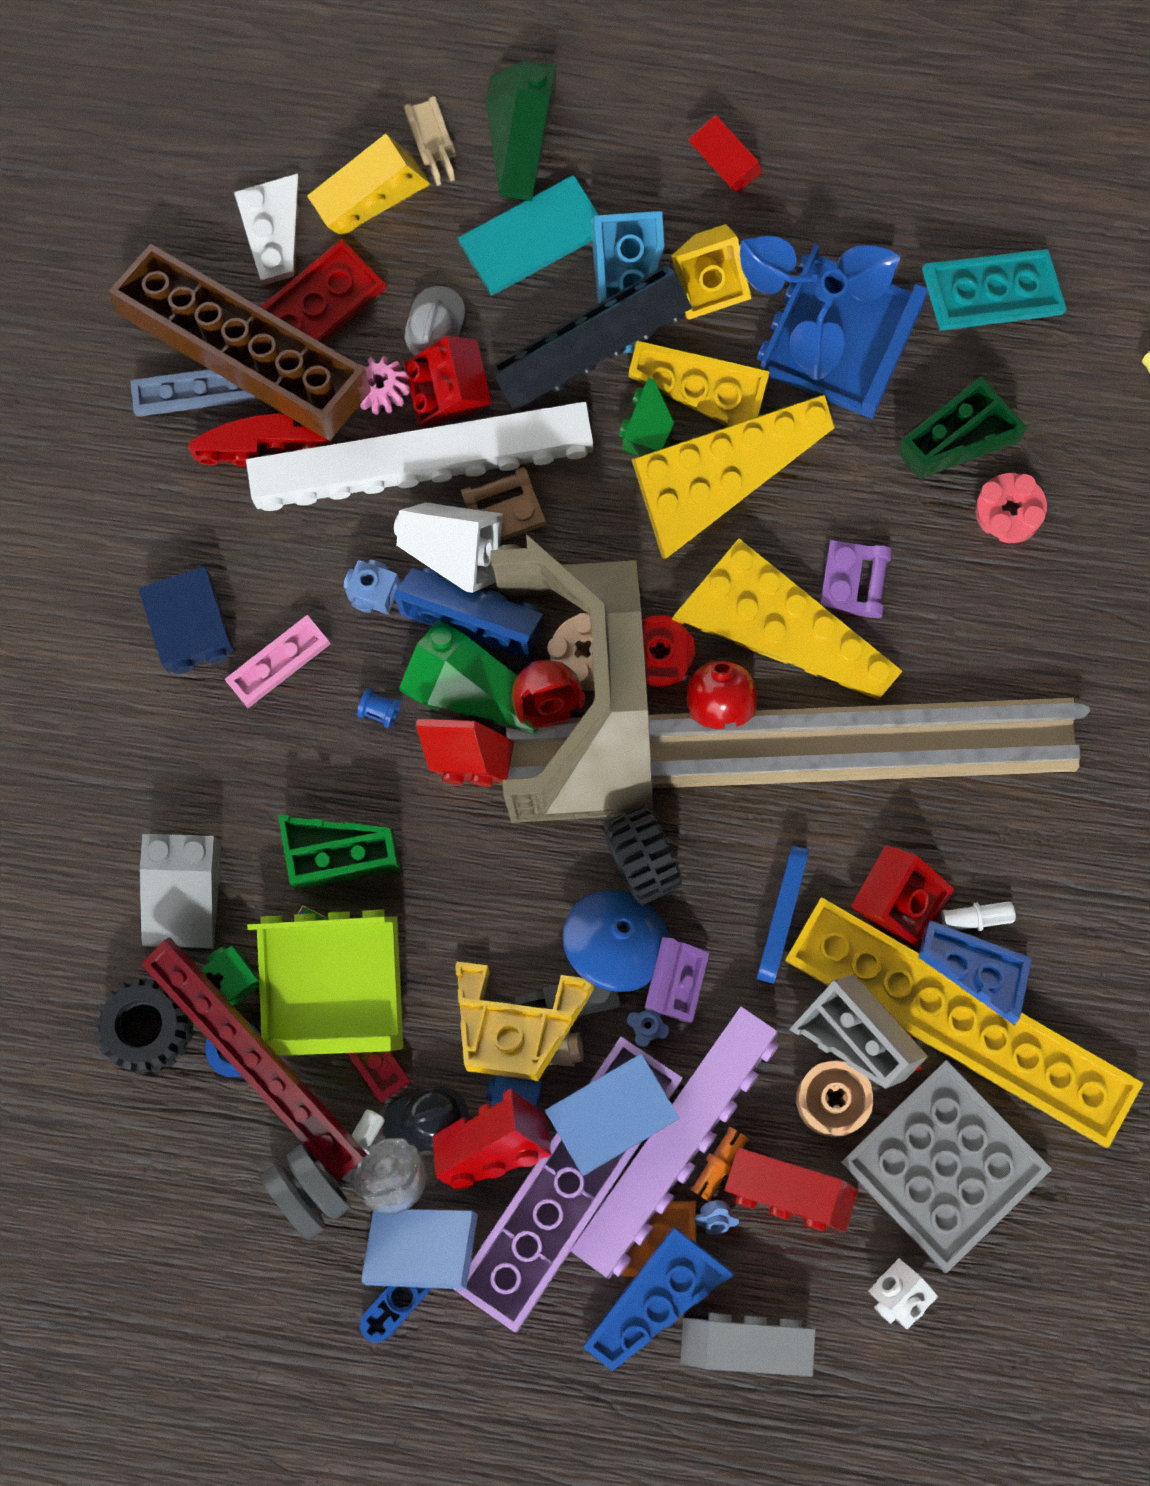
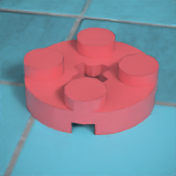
M1017 473L1001 474L992 478L982 487L975 507L976 518L980 527L987 534L990 532L993 536L998 537L999 541L1005 543L1022 542L1032 537L1042 525L1047 512L1046 497L1031 475H1020ZM1008 500L1019 505L1020 508L1016 511L1017 515L1011 516L1010 511H1003L1002 507L1006 505Z

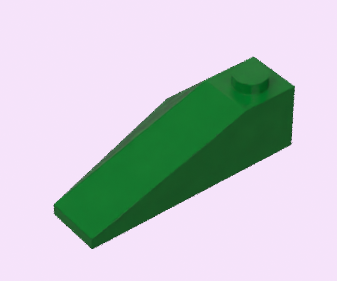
M438 619L416 645L400 684V691L430 709L440 711V708L459 712L460 716L467 718L477 716L492 720L495 725L535 734L539 729L532 727L529 721L524 720V724L520 723L516 715L511 693L517 675L469 637Z

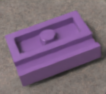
M662 937L645 1008L683 1022L692 1023L709 952L686 943L678 942L673 938Z

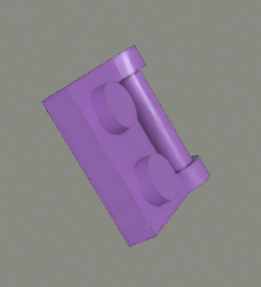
M830 540L820 604L829 612L869 618L883 617L884 605L881 604L886 564L891 560L892 549L886 546H866ZM862 561H873L867 602H857Z

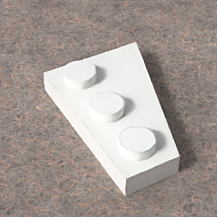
M298 174L234 192L263 286L295 276L297 202L300 186Z

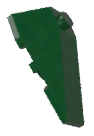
M521 61L493 75L491 78L486 100V110L500 197L526 201L533 200L557 90L556 65Z

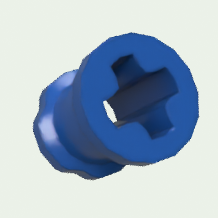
M367 688L358 705L357 717L363 719L366 716L384 723V727L391 729L400 712L402 701L397 699L392 701L375 694L374 689Z

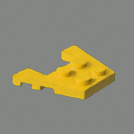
M456 962L463 1058L466 1070L538 1081L594 991L595 985L589 983L584 978L561 975L553 1009L485 1001L483 999L490 975L488 965Z

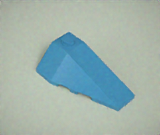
M662 211L591 217L594 269L599 304L658 269L664 249ZM638 340L627 345L623 353L634 352Z

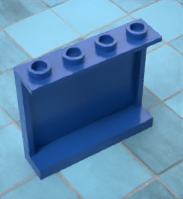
M815 244L810 255L804 253L797 273H800V276H812L813 274L821 276L830 269H838V262L818 255L820 245ZM790 283L784 297V302H787V306L783 313L780 311L776 313L770 328L771 331H774L770 342L764 340L759 350L757 360L761 361L760 369L770 371L769 377L816 397L825 395L826 401L873 419L925 303L928 289L916 284L913 292L890 284L883 296L877 300L865 302L852 297L847 288L843 295L832 301V306L828 309L823 320V324L832 322L841 327L845 337L843 355L829 375L821 380H813L792 358L789 351V337L792 330L799 323L807 320L817 322V317L823 307V301L816 297L814 283Z

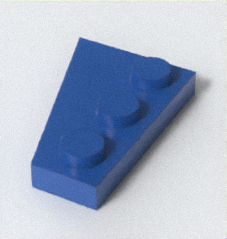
M929 921L924 929L918 957L1015 1025L1021 1016L1032 958Z

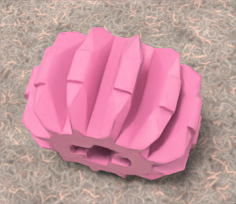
M383 356L380 363H375V360L370 357L368 359V367L360 365L366 370L371 392L360 404V407L363 410L372 407V412L376 416L381 408H385L386 412L391 415V405L395 404L402 407L404 402L401 396L409 394V387L405 384L408 381V375L405 371H401L400 363L397 361L389 365L388 358ZM384 383L385 387L377 389L376 385Z

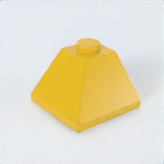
M727 224L695 234L671 255L675 274L692 306V309L685 312L688 320L751 299L748 281L743 274L740 264L738 237Z

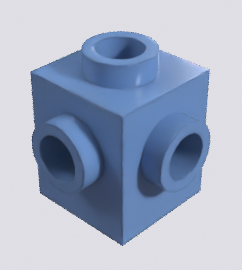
M358 560L355 569L348 570L343 588L346 589L345 592L354 608L367 613H371L373 609L388 615L395 599V591L401 583L398 574L389 571L388 566L375 560H369L368 563Z

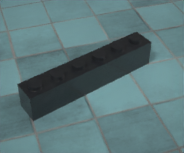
M665 265L488 368L513 411L518 408L526 409L532 406L537 401V397L548 391L555 392L563 388L567 384V380L575 375H584L591 372L597 366L596 363L607 357L614 358L622 354L626 350L627 345L636 340L643 341L655 334V329L660 326L681 320L685 316V312L692 309V306L675 272Z

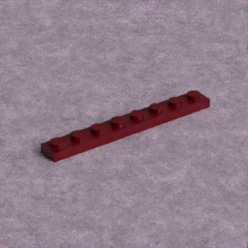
M171 937L163 940L141 963L144 969L312 1154L321 1161L338 1182L367 1155V1152Z

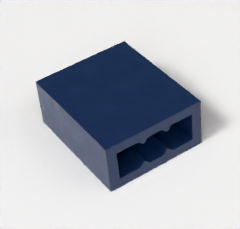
M205 566L138 588L161 665L168 673L183 674L191 671L194 668L193 665L205 661L207 663L220 662L227 658V654L235 652L212 577Z

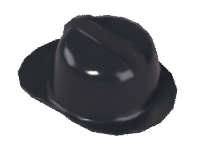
M437 1086L420 1090L397 1099L385 1111L384 1123L382 1125L383 1134L388 1144L397 1151L407 1154L420 1153L433 1148L432 1136L462 1118L469 1119L468 1106L463 1097L454 1089Z

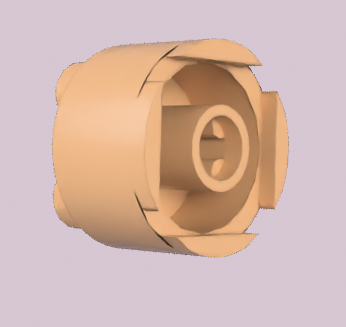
M579 613L566 620L557 629L547 648L552 661L562 662L576 673L583 690L595 691L590 614Z
M827 1061L813 1067L799 1084L796 1095L798 1113L805 1125L819 1135L832 1138L846 1136L859 1129L868 1120L872 1112L873 1092L871 1083L866 1076L846 1065L847 1062ZM828 1091L833 1094L839 1091L842 1094L839 1101L843 1106L835 1105L830 1107L827 1104L829 1097L826 1092Z

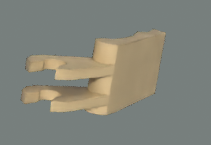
M430 97L429 101L414 106L410 104L405 105L404 109L424 166L429 165L436 185H440L441 181L435 162L441 160L450 181L455 180L449 158L456 156L436 97Z

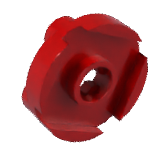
M656 615L642 620L646 684L668 686L682 681L691 669L695 657V642L691 633L681 623L672 620V617ZM657 643H664V649L670 650V654L664 655L663 659H656V655L650 653V649H655Z

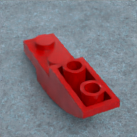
M268 414L244 418L216 427L190 441L188 449L194 460L204 465H217L218 461L232 462L234 465L246 467V459L262 457L263 450H267L271 454H280L287 451L331 445L332 439L329 441L307 427H299L297 421L285 414Z

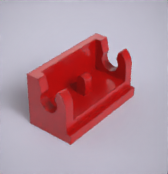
M716 115L688 139L692 147L701 154L736 193L762 174L759 161Z

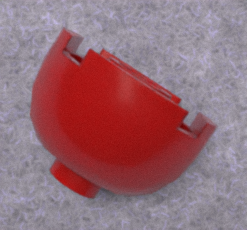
M552 660L534 661L524 668L515 678L511 693L512 703L519 722L524 724V720L529 721L534 728L551 727L567 721L571 718L569 712L576 706L580 710L586 698L576 673L564 663Z
M713 661L704 664L696 670L688 683L687 707L690 709V716L699 724L714 729H725V724L736 722V727L744 725L753 718L757 710V691L754 679L746 668L738 663Z

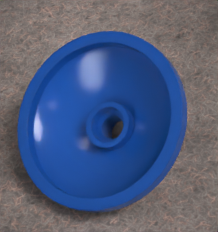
M605 890L584 897L572 908L564 924L562 939L565 954L572 967L581 977L602 989L625 992L642 988L652 981L662 937L669 938V934L663 919L649 903L641 905L633 898L631 893ZM617 926L624 927L627 933L620 932Z

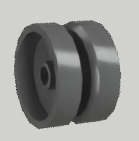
M301 1143L287 1154V1163L295 1178L283 1166L276 1164L260 1175V1178L282 1213L297 1231L310 1241L325 1229L324 1219L316 1206L333 1219H338L352 1207L340 1189L337 1180L324 1167L321 1161Z

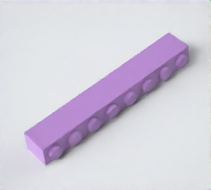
M743 1007L738 1009L672 1104L680 1119L648 1138L570 1250L573 1254L608 1279L613 1274L619 1277L631 1261V1257L626 1255L627 1252L630 1251L635 1242L641 1246L653 1228L648 1224L656 1212L662 1215L674 1198L670 1192L677 1181L684 1184L696 1166L691 1163L699 1150L703 1153L708 1150L717 1136L712 1132L720 1119L725 1123L728 1121L738 1105L733 1101L742 1089L747 1092L757 1079L759 1074L754 1070L763 1059L768 1062L777 1050L779 1044L775 1041L778 1037L775 1029Z

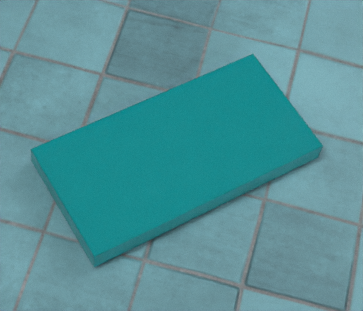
M573 175L534 196L532 201H525L460 236L458 242L488 292L493 296L592 242L591 217L599 214Z
M1049 249L926 263L922 268L940 331L1063 315L1067 310Z

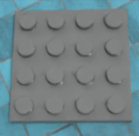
M947 1060L840 1162L944 1273H948L1052 1170Z

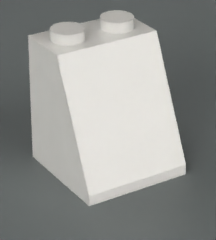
M426 502L399 510V515L394 523L398 547L466 592L473 593L496 583L494 570L491 566L490 550H499L503 514Z

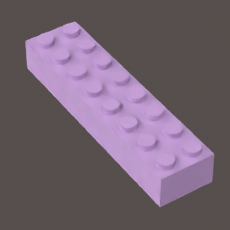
M620 1037L590 1083L641 1053L669 1100L683 1078ZM556 1133L550 1142L552 1156L538 1161L470 1263L467 1289L454 1290L515 1333L518 1332L642 1142L587 1175L582 1176L560 1136Z

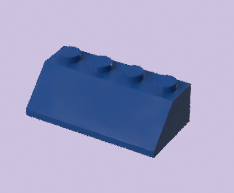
M412 568L396 589L394 598L401 616L429 626H433L439 619L463 633L472 641L529 661L532 658L545 624L544 614L540 613V609L535 605L521 602L520 605L507 601L506 596L495 591H488L487 594L480 591L466 592L451 581L443 579L442 575L429 568H423L422 571Z

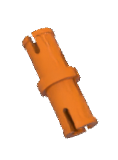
M728 1127V1131L713 1155L708 1154L705 1159L708 1161L707 1165L690 1188L691 1191L699 1196L706 1183H709L701 1195L708 1202H711V1198L725 1175L730 1174L737 1148L743 1149L749 1141L746 1136L740 1133L735 1143L731 1146V1143L738 1134L737 1130L732 1127Z

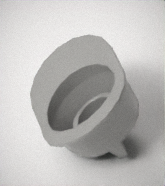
M433 286L423 290L415 298L405 328V341L408 349L414 356L445 336L459 337L465 316V305L461 296L455 290L445 286Z

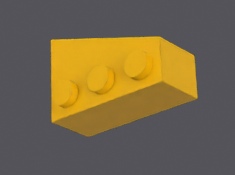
M384 134L307 196L326 226L341 236L353 231L362 223L429 186L430 182L411 153L389 135Z

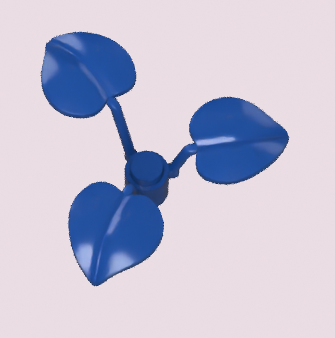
M776 236L745 238L740 244L739 252L744 276L752 287L762 293L775 294L779 292L785 280L791 283H814V293L819 300L823 301V307L817 317V322L807 320L799 323L792 330L789 337V351L792 358L813 380H821L829 375L839 363L845 348V337L841 327L832 322L823 324L824 317L832 306V301L843 295L847 288L850 295L857 300L865 302L877 300L888 290L895 269L900 261V255L891 250L878 246L862 245L852 247L844 252L838 260V269H830L821 276L817 274L812 276H791L789 274L796 267V254L790 243Z

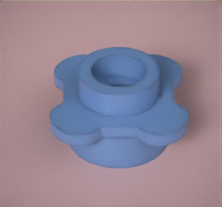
M646 1009L640 1013L632 1012L627 1018V1024L633 1027L636 1034L635 1042L641 1047L647 1046L650 1041L656 1038L664 1039L669 1033L668 1026L663 1024L660 1013L657 1011ZM646 1022L651 1023L652 1026L650 1029H646L644 1027V1024Z
M711 1201L702 1206L701 1214L695 1217V1223L706 1228V1233L715 1235L725 1233L729 1227L736 1226L739 1223V1218L737 1215H731L728 1203L724 1201Z

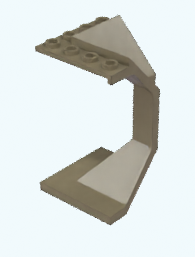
M527 534V548L520 549V546L510 544L500 546L499 550H490L491 566L494 570L498 593L503 594L507 599L561 595L589 613L591 620L595 684L594 702L538 776L527 779L503 780V795L511 823L620 816L641 805L646 806L653 813L647 690L636 560L561 565Z

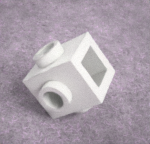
M900 1258L868 1290L878 1301V1304L874 1307L876 1311L890 1324L896 1319L906 1329L919 1319L938 1297L923 1278Z

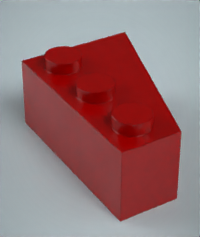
M737 1148L724 1190L735 1196L734 1203L755 1209L758 1203L770 1207L768 1214L790 1220L791 1215L803 1218V1225L825 1232L827 1226L845 1233L858 1194V1189L843 1180L741 1148Z

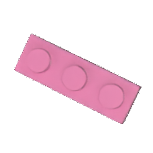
M306 615L226 677L225 681L245 706L249 708L328 647L330 642L311 618Z

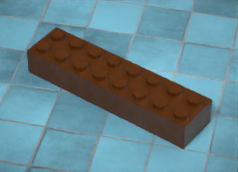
M151 243L108 291L118 315L329 441L371 392L365 368Z

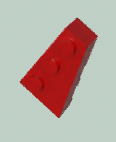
M512 1089L504 1092L503 1101L491 1107V1104L488 1103L479 1108V1115L468 1121V1119L462 1118L432 1136L436 1177L454 1189L469 1188L474 1182L486 1178H498L503 1176L506 1171L520 1166H533L538 1163V1160L552 1156L547 1115Z

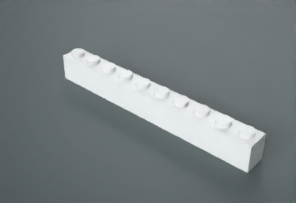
M586 402L251 458L246 459L251 498L256 508L274 511L282 508V505L285 504L309 505L315 503L316 499L326 497L336 500L349 497L350 493L362 491L367 494L379 493L385 487L398 485L400 488H410L416 486L420 481L445 482L450 480L452 476L462 474L471 477L484 474L486 470L497 468L502 471L517 469L520 464L533 462L535 465H545L551 463L556 458L562 457L580 459L585 457L587 453L593 452V438Z

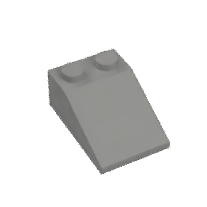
M142 834L140 900L143 947H158L163 940L171 937L180 948L214 949L222 846L214 836Z

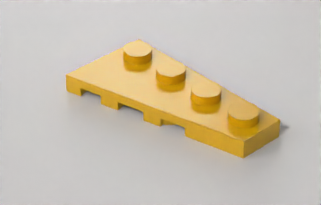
M637 341L628 373L630 378L644 385L648 378L655 380L660 393L729 427L759 416L770 371Z

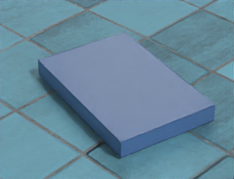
M642 1053L545 1110L582 1176L587 1175L680 1119Z
M374 1208L361 1282L366 1285L467 1289L478 1214L473 1211Z

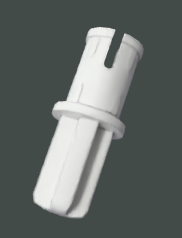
M977 902L973 903V907L942 910L941 917L943 926L960 931L976 928L977 931H982L983 927L1013 923L1016 920V912L1012 902L979 906Z
M372 1110L365 1111L351 1135L368 1155L371 1153L368 1149L384 1123V1118ZM362 1160L342 1179L351 1183L352 1177Z

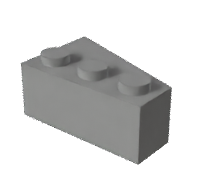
M854 974L834 980L789 1029L795 1034H802L819 1044L818 1048L826 1053L832 1052L847 1061L846 1065L885 1089L905 1081L928 1057Z
M709 1313V1320L683 1318L680 1364L710 1370L813 1376L815 1329L802 1328V1320L780 1318L779 1325H767L766 1317L744 1316V1323L731 1322L732 1315Z

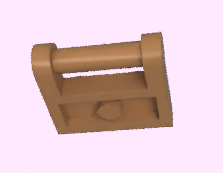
M525 467L516 469L515 474L471 489L469 486L460 490L466 508L479 510L476 502L517 487L521 488L522 495L480 510L503 514L501 542L546 525V520Z

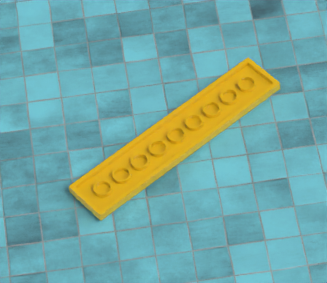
M821 897L786 957L785 961L827 986L836 979L854 974L907 1033L1099 1145L1109 1148L1143 1085L1141 1081L1021 1013L1019 1021L1013 1025L918 957L919 953Z

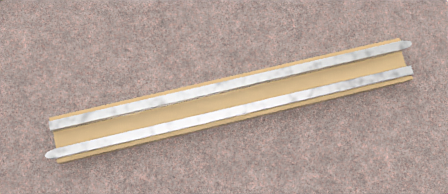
M1074 698L757 710L753 718L744 725L736 727V722L725 724V729L705 727L693 720L690 713L648 715L652 788L1076 772L1080 767L1079 745H1076L1074 720L1085 717L1090 712V708L1083 704L1074 703ZM570 718L551 727L539 728L535 734L506 727L507 738L515 741L507 780L527 779L538 776L582 718Z

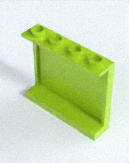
M384 910L362 911L363 918L350 919V912L328 913V920L316 921V914L294 915V922H282V915L261 916V924H247L248 930H257L261 1037L278 1056L382 1052L403 1049L397 916L385 917Z

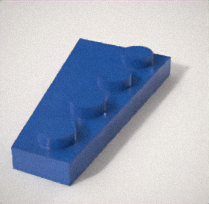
M673 1226L584 1342L583 1349L610 1370H615L649 1343L650 1339L661 1330L669 1327L695 1303L698 1304L708 1296L709 1292L720 1283H724L734 1275L733 1271Z

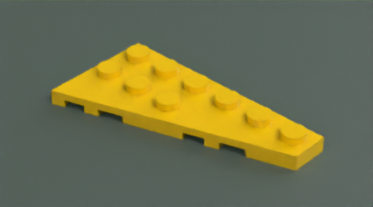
M825 395L631 459L662 559L672 555L834 429Z
M741 539L734 543L672 617L674 621L682 624L687 623L702 629V632L735 642L738 646L779 662L789 663L805 669V672L815 676H823L838 682L843 687L877 700L883 696L902 672L895 664Z

